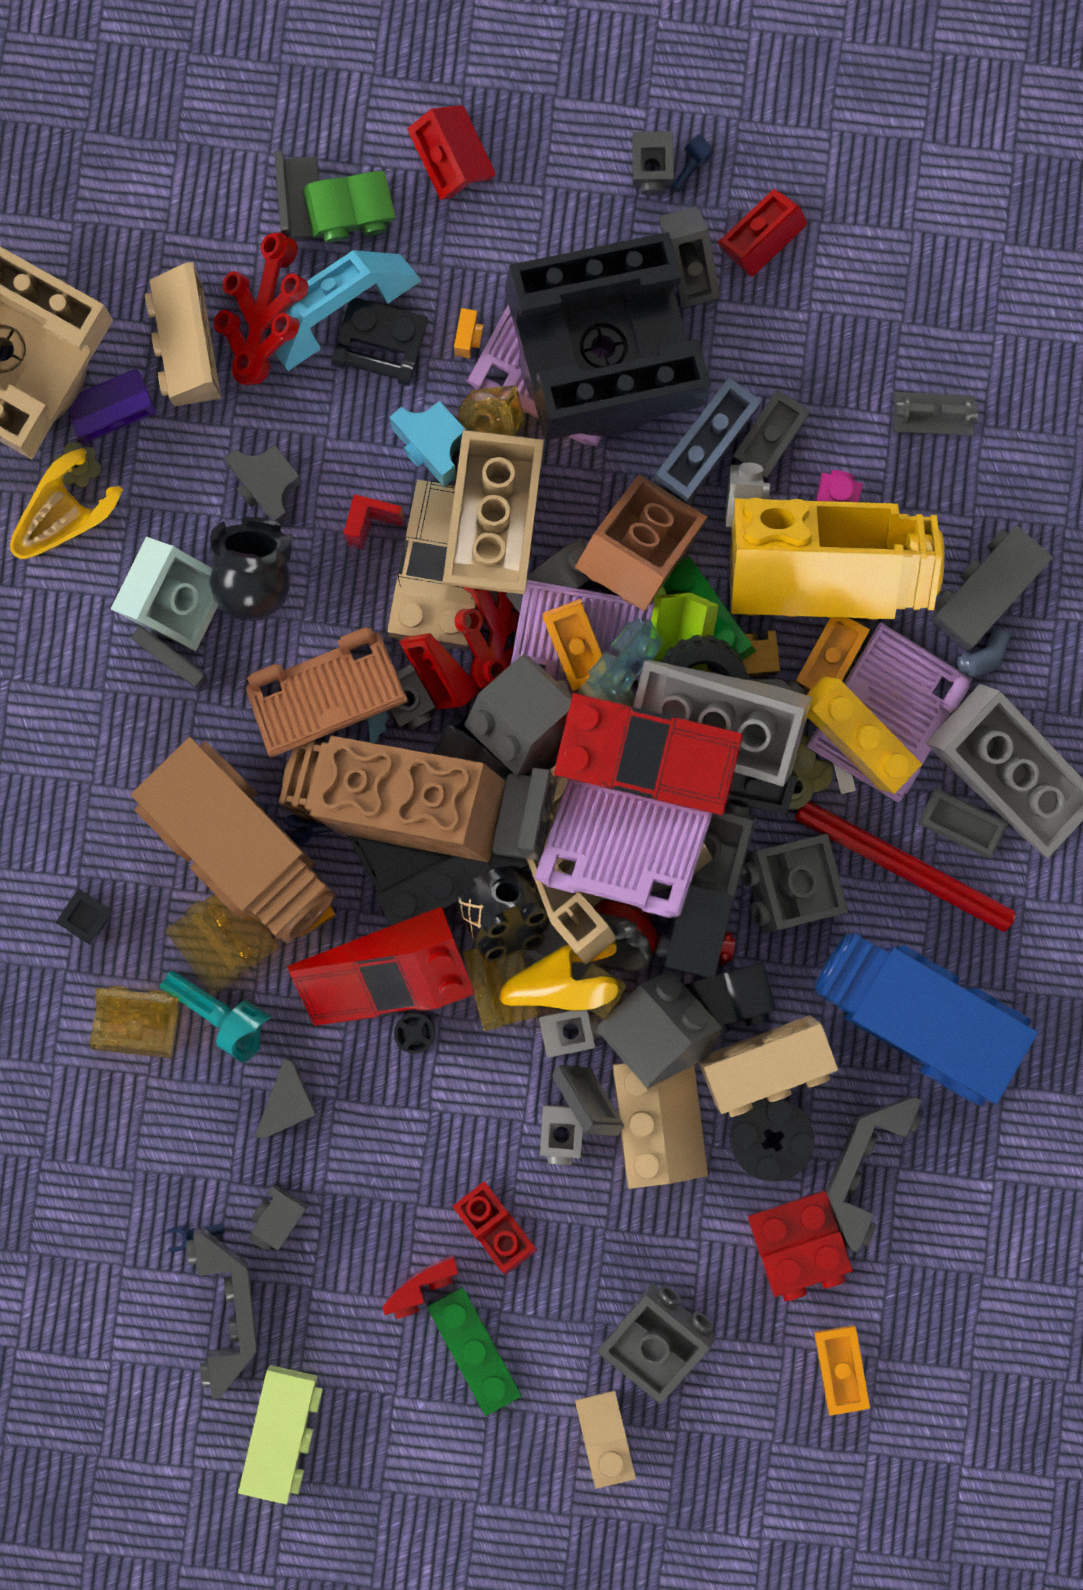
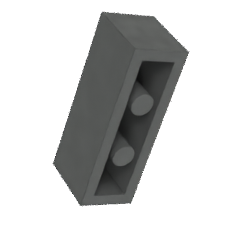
M1017 525L1009 533L1001 529L986 546L991 551L988 557L982 563L975 558L959 576L965 581L955 593L948 588L935 603V609L938 612L931 621L966 652L974 647L1053 559L1045 549Z

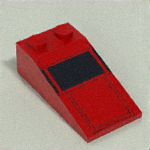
M573 693L553 775L724 815L744 734Z
M442 906L287 966L314 1026L438 1009L475 994L465 963Z

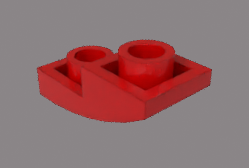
M485 1181L452 1206L504 1275L510 1273L538 1251Z
M455 1255L443 1258L425 1267L400 1285L382 1307L384 1315L394 1313L396 1319H400L419 1312L418 1305L424 1303L426 1299L422 1289L423 1285L428 1284L430 1290H435L453 1283L452 1276L459 1273Z

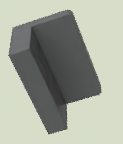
M274 151L281 233L293 238L295 241L324 239V237L313 238L302 194V190L307 184L320 181L317 156L285 159L283 151Z
M533 768L531 776H516L515 774L507 776L492 847L496 855L541 860L557 781L549 770Z

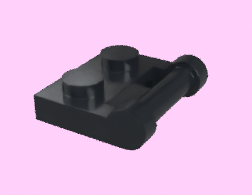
M355 297L348 302L331 366L344 369L345 365L398 379V384L410 386L426 331L428 317ZM352 341L405 355L403 362L400 364L351 351Z

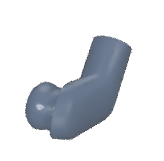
M992 628L985 649L973 654L965 652L960 656L958 660L959 670L975 678L997 670L1002 663L1011 634Z

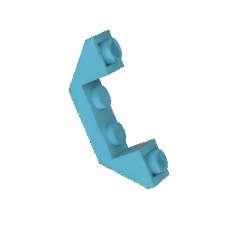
M352 250L307 281L308 292L302 300L296 301L284 312L298 320V333L292 340L283 343L274 354L287 371L291 370L321 349L309 328L371 286H374L384 300L390 303L421 282L419 276L401 254Z

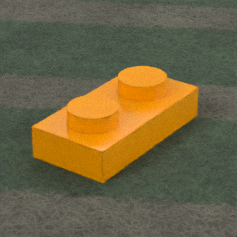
M581 599L543 613V620L572 691L579 689L584 683L611 677L610 670Z
M829 618L795 683L810 691L823 676L842 681L870 629L850 618Z
M849 1325L815 1331L814 1336L829 1416L870 1409L856 1326Z

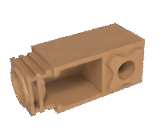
M330 736L329 743L322 742L319 744L313 740L292 749L291 756L284 770L279 805L304 820L312 819L315 822L323 823L342 835L489 863L506 781L484 763Z
M189 737L130 794L139 804L134 810L178 856L181 855L187 862L191 859L194 861L189 868L231 912L236 913L242 919L248 915L257 922L261 920L274 936L289 944L316 923L328 909L331 902L337 897V894L312 870L317 864L253 800L259 793L206 740L199 745Z

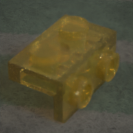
M121 986L96 989V1010L89 1041L90 1049L172 1059L180 1016L177 997L157 990L148 993L131 992L129 989Z

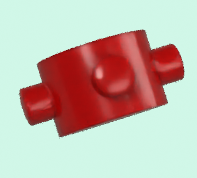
M725 932L719 957V964L723 966L727 964V961L732 962L735 938L732 937L730 932Z

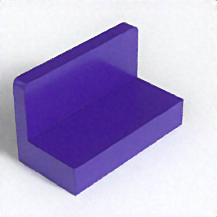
M138 369L130 370L80 392L72 406L68 409L73 420L71 422L83 444L157 413Z

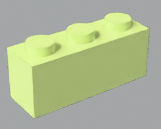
M273 1365L269 1366L261 1392L239 1494L286 1505L291 1493L299 1494L304 1470L297 1468L300 1453L308 1454L314 1430L306 1428L310 1412H318L323 1388L316 1387L318 1376Z

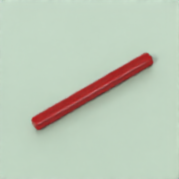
M811 801L803 808L798 809L795 814L796 821L822 835L828 834L829 839L1002 932L1010 929L1015 920L1016 912Z

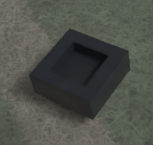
M78 888L55 923L87 944L92 945L114 913V910Z

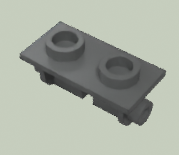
M894 392L893 432L974 435V420H977L978 404H975V395Z

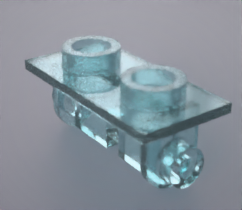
M636 618L633 623L628 622L611 644L612 648L620 654L615 657L605 651L593 668L588 671L590 677L586 680V683L597 692L602 689L610 702L617 703L621 696L631 688L634 680L643 669L644 661L646 659L653 660L660 647L664 644L663 639L652 622L648 619L643 622L639 618Z

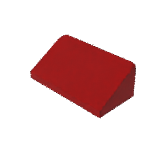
M774 188L717 243L746 274L753 277L806 227L807 220L800 206Z

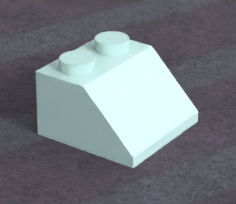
M146 537L111 610L151 631L196 651L218 607V604L213 599L209 584L212 568L172 545Z

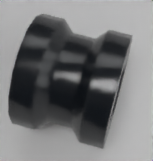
M410 1013L403 1016L397 1022L394 1029V1038L397 1045L403 1051L410 1054H419L426 1051L433 1044L436 1037V1029L433 1022L428 1016L421 1013Z

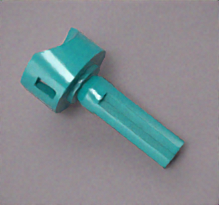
M171 970L167 973L166 979L160 984V989L207 1019L215 1027L220 1028L216 1039L217 1047L243 1063L249 1061L259 1051L261 1026L271 1018L270 1014L249 1000L242 1001L232 1009L175 971Z

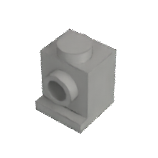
M750 462L741 465H730L725 505L726 527H732L734 498L769 499L770 483L763 482V467L761 465Z
M570 1010L539 1017L547 1058L595 1048L594 1039L601 1038V1034L597 1031L599 1025L597 1014L589 1015L588 1010ZM573 1023L578 1027L579 1033L576 1038L567 1039L563 1035V1028L566 1024Z
M543 1104L540 1156H548V1164L572 1165V1158H581L583 1129L570 1106ZM565 1127L568 1129L569 1138L565 1142H558L554 1139L553 1133L556 1128Z

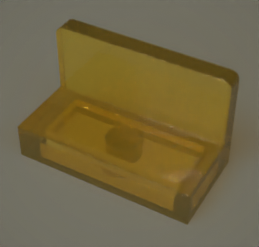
M476 948L463 952L484 1031L535 1018L539 1015L537 1006H510L503 1004L500 1000L503 984L509 978L527 968L522 949L504 955L501 959L493 962L486 961L482 953Z

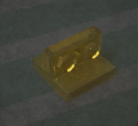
M215 894L205 901L199 900L186 909L188 913L164 930L212 996L218 994L280 948L261 921L257 922L248 915L244 919L240 918L236 913L231 912Z

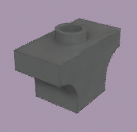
M275 444L262 454L256 456H248L234 449L224 457L228 467L242 483L236 489L251 508L258 503L270 520L280 524L289 519L285 509L286 499L296 487L302 484V481Z

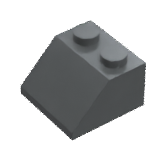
M528 654L521 655L478 694L464 726L516 776L531 773L533 768L547 769L550 768L561 745L572 695Z
M668 970L640 984L598 1025L597 1031L643 1085L649 1089L708 1058L722 1027L673 971Z

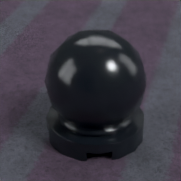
M248 516L242 517V524L226 527L225 522H221L212 529L210 535V554L214 559L209 584L214 601L226 614L242 621H261L276 612L286 602L291 581L286 562L291 557L292 535L282 533L281 524L276 521Z

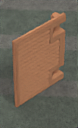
M364 627L340 637V640H337L339 644L337 649L283 670L281 664H273L253 672L247 677L249 685H246L247 687L245 688L270 758L408 702L380 633H373L371 627ZM369 643L373 653L354 661L350 650ZM279 680L282 691L264 698L261 687Z

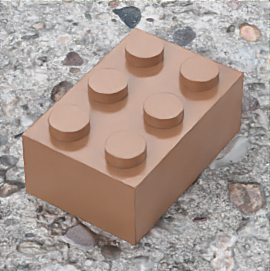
M638 474L594 532L575 568L586 574L591 580L602 584L621 596L627 603L635 605L645 612L690 548L707 516Z

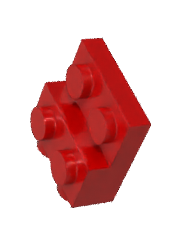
M825 1190L747 1215L774 1297L782 1295L784 1301H791L807 1295V1286L821 1282L824 1289L834 1287L846 1282L845 1274L853 1272Z

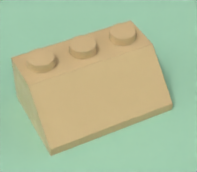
M193 262L184 263L151 279L152 293L145 294L149 318L156 317L158 332L151 333L154 353L156 357L162 356L164 371L158 372L162 396L169 395L173 406L221 399L202 280Z
M811 1015L713 1051L708 1058L698 1063L717 1109L721 1114L729 1112L730 1117L752 1110L753 1102L766 1097L769 1102L788 1097L792 1094L790 1088L806 1083L807 1087L823 1084L831 1079L830 1073L838 1071L822 1024Z
M625 1062L613 1063L618 1115L624 1124V1128L620 1133L628 1189L671 1184L708 1176L695 1066L693 1065L647 1089Z

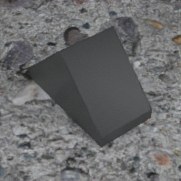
M289 1058L283 1060L255 1137L264 1139L318 1114L295 1060Z

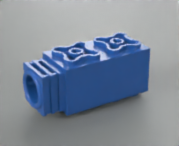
M857 933L846 934L840 940L822 969L815 984L814 994L823 997L827 1002L838 1006L839 1009L846 1012L843 1019L923 1065L919 1072L974 1105L983 1106L985 1102L997 1105L1038 1034L1037 1031L1029 1027L1032 1020L976 987L973 989L968 987L967 990L957 985L960 980L957 975L905 945L882 949L873 945L874 943L869 940L863 939Z

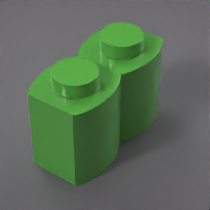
M385 171L367 172L349 177L316 181L307 184L302 190L313 238L324 237L326 243L347 239L349 237L348 232L363 231L364 236L381 234L387 231L386 226L396 218Z

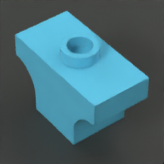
M440 401L422 413H412L400 407L389 417L392 430L406 444L403 447L405 454L417 467L423 463L443 487L456 478L455 465L452 459L454 454L461 448L462 433L466 429Z

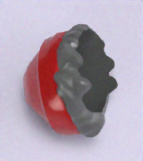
M602 900L598 902L593 908L617 937V951L615 954L600 960L607 959L609 968L614 969L618 967L626 972L646 969L651 964L652 954L656 949L658 940L650 913L642 911V908H639V906L615 900Z

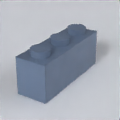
M728 377L657 471L654 483L688 504L757 413L761 401Z

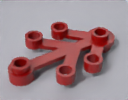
M281 232L270 233L262 240L261 253L266 263L257 301H255L249 289L250 281L248 277L232 271L223 280V291L236 299L250 327L247 341L240 330L241 320L238 315L228 310H221L217 313L213 322L214 330L226 336L235 354L232 365L233 377L238 383L245 386L262 383L270 370L269 357L283 343L292 340L297 335L299 330L298 320L284 312L296 301L302 300L308 292L307 280L291 273L285 276L281 283V294L273 300L280 268H287L291 265L298 252L297 242ZM271 326L272 333L264 340L265 331Z
M464 587L467 592L471 593L479 611L473 608L461 609L456 613L454 623L457 630L464 634L475 657L470 668L471 678L481 689H484L511 665L514 645L505 651L504 648L507 636L517 629L520 613L517 609L512 611L513 604L506 596L508 592L499 591L495 605L489 590ZM468 614L471 617L470 627H468L466 624V617ZM483 619L490 631L488 645L480 632ZM492 665H493V669H494L493 676H492V674H491V667H492Z

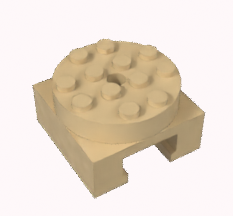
M0 247V348L7 345L14 346L13 354L17 359L10 357L6 361H0V442L33 459L52 424L72 406L78 397L86 378L88 363L113 322V318L104 304Z

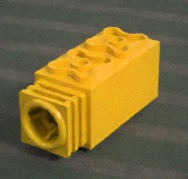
M734 498L729 554L731 614L844 617L874 620L895 619L896 609L905 610L906 607L913 608V610H920V608L934 610L936 596L940 593L942 587L945 560L943 533L938 527L937 515L925 517L923 514H916V516L899 514L898 504Z

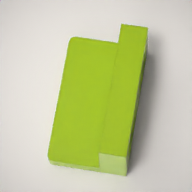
M693 593L657 596L654 601L644 661L647 659L660 662L666 656L665 652L670 647L673 648L677 645V642L682 639L687 640L694 635H699L700 637L713 636L719 605ZM699 664L691 669L707 672L708 664Z

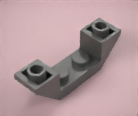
M909 1095L859 1115L854 1120L825 1189L845 1245L852 1251L858 1253L861 1245L867 1247L876 1229V1224L871 1222L874 1214L844 1201L847 1194L854 1195L859 1185L862 1173L857 1171L862 1157L869 1158L875 1147L878 1135L873 1133L874 1128L879 1126L907 1138L909 1131L915 1133L921 1123L924 1110L919 1108L922 1102L921 1099Z
M200 1227L194 1228V1240H186L189 1265H197L198 1276L231 1272L230 1277H224L225 1295L227 1302L234 1301L236 1317L229 1318L231 1343L239 1342V1346L208 1350L207 1362L200 1363L202 1387H210L211 1398L218 1399L221 1398L257 1352V1338L248 1262L206 1229Z

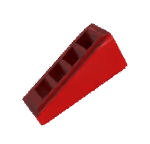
M431 633L404 637L399 641L437 710L463 707L480 692L474 680Z

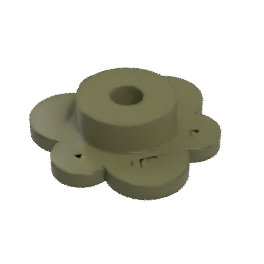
M78 442L68 443L64 448V454L58 455L55 461L71 451L83 448L82 445ZM84 448L87 451L85 462L77 468L73 467L72 472H68L64 476V485L69 486L75 483L79 488H84L89 484V479H95L101 474V465L95 460L96 451L93 448Z

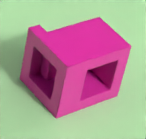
M832 470L831 475L821 473L814 501L859 502L863 483L854 481L855 476L844 471Z

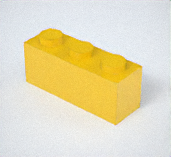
M823 676L806 694L812 697L807 717L877 789L895 794L922 765L840 679Z

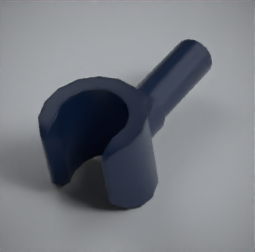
M701 135L695 136L684 148L692 159L686 163V166L672 186L679 192L694 170L711 157L710 145Z
M291 814L284 819L288 826L297 828L292 833H286L297 845L307 843L312 835L334 831L323 823H307L295 814Z
M223 1223L203 1227L213 1236L225 1233ZM184 1225L175 1226L165 1232V1234L178 1232L182 1235L183 1242L181 1245L168 1248L172 1252H178L187 1248L186 1240H194V1229H189Z

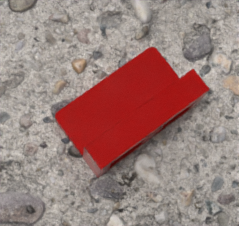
M463 105L431 108L407 128L440 200L452 198L470 183L490 180L496 175Z
M354 494L343 533L348 546L364 550L372 519L403 527L405 517L402 507Z

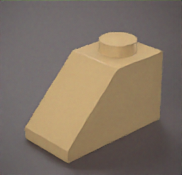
M615 1390L575 1400L595 1489L635 1480V1472Z

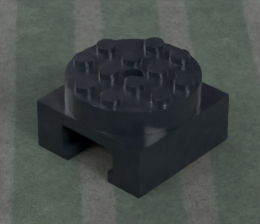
M669 232L509 265L505 293L520 346V369L526 389L535 403L544 441L579 433L591 436L620 435L643 426L654 417L702 407L711 383L699 339L687 341L673 290L674 285L679 284L682 277ZM602 348L607 350L611 356L608 357L606 362L605 358L597 357L592 350Z

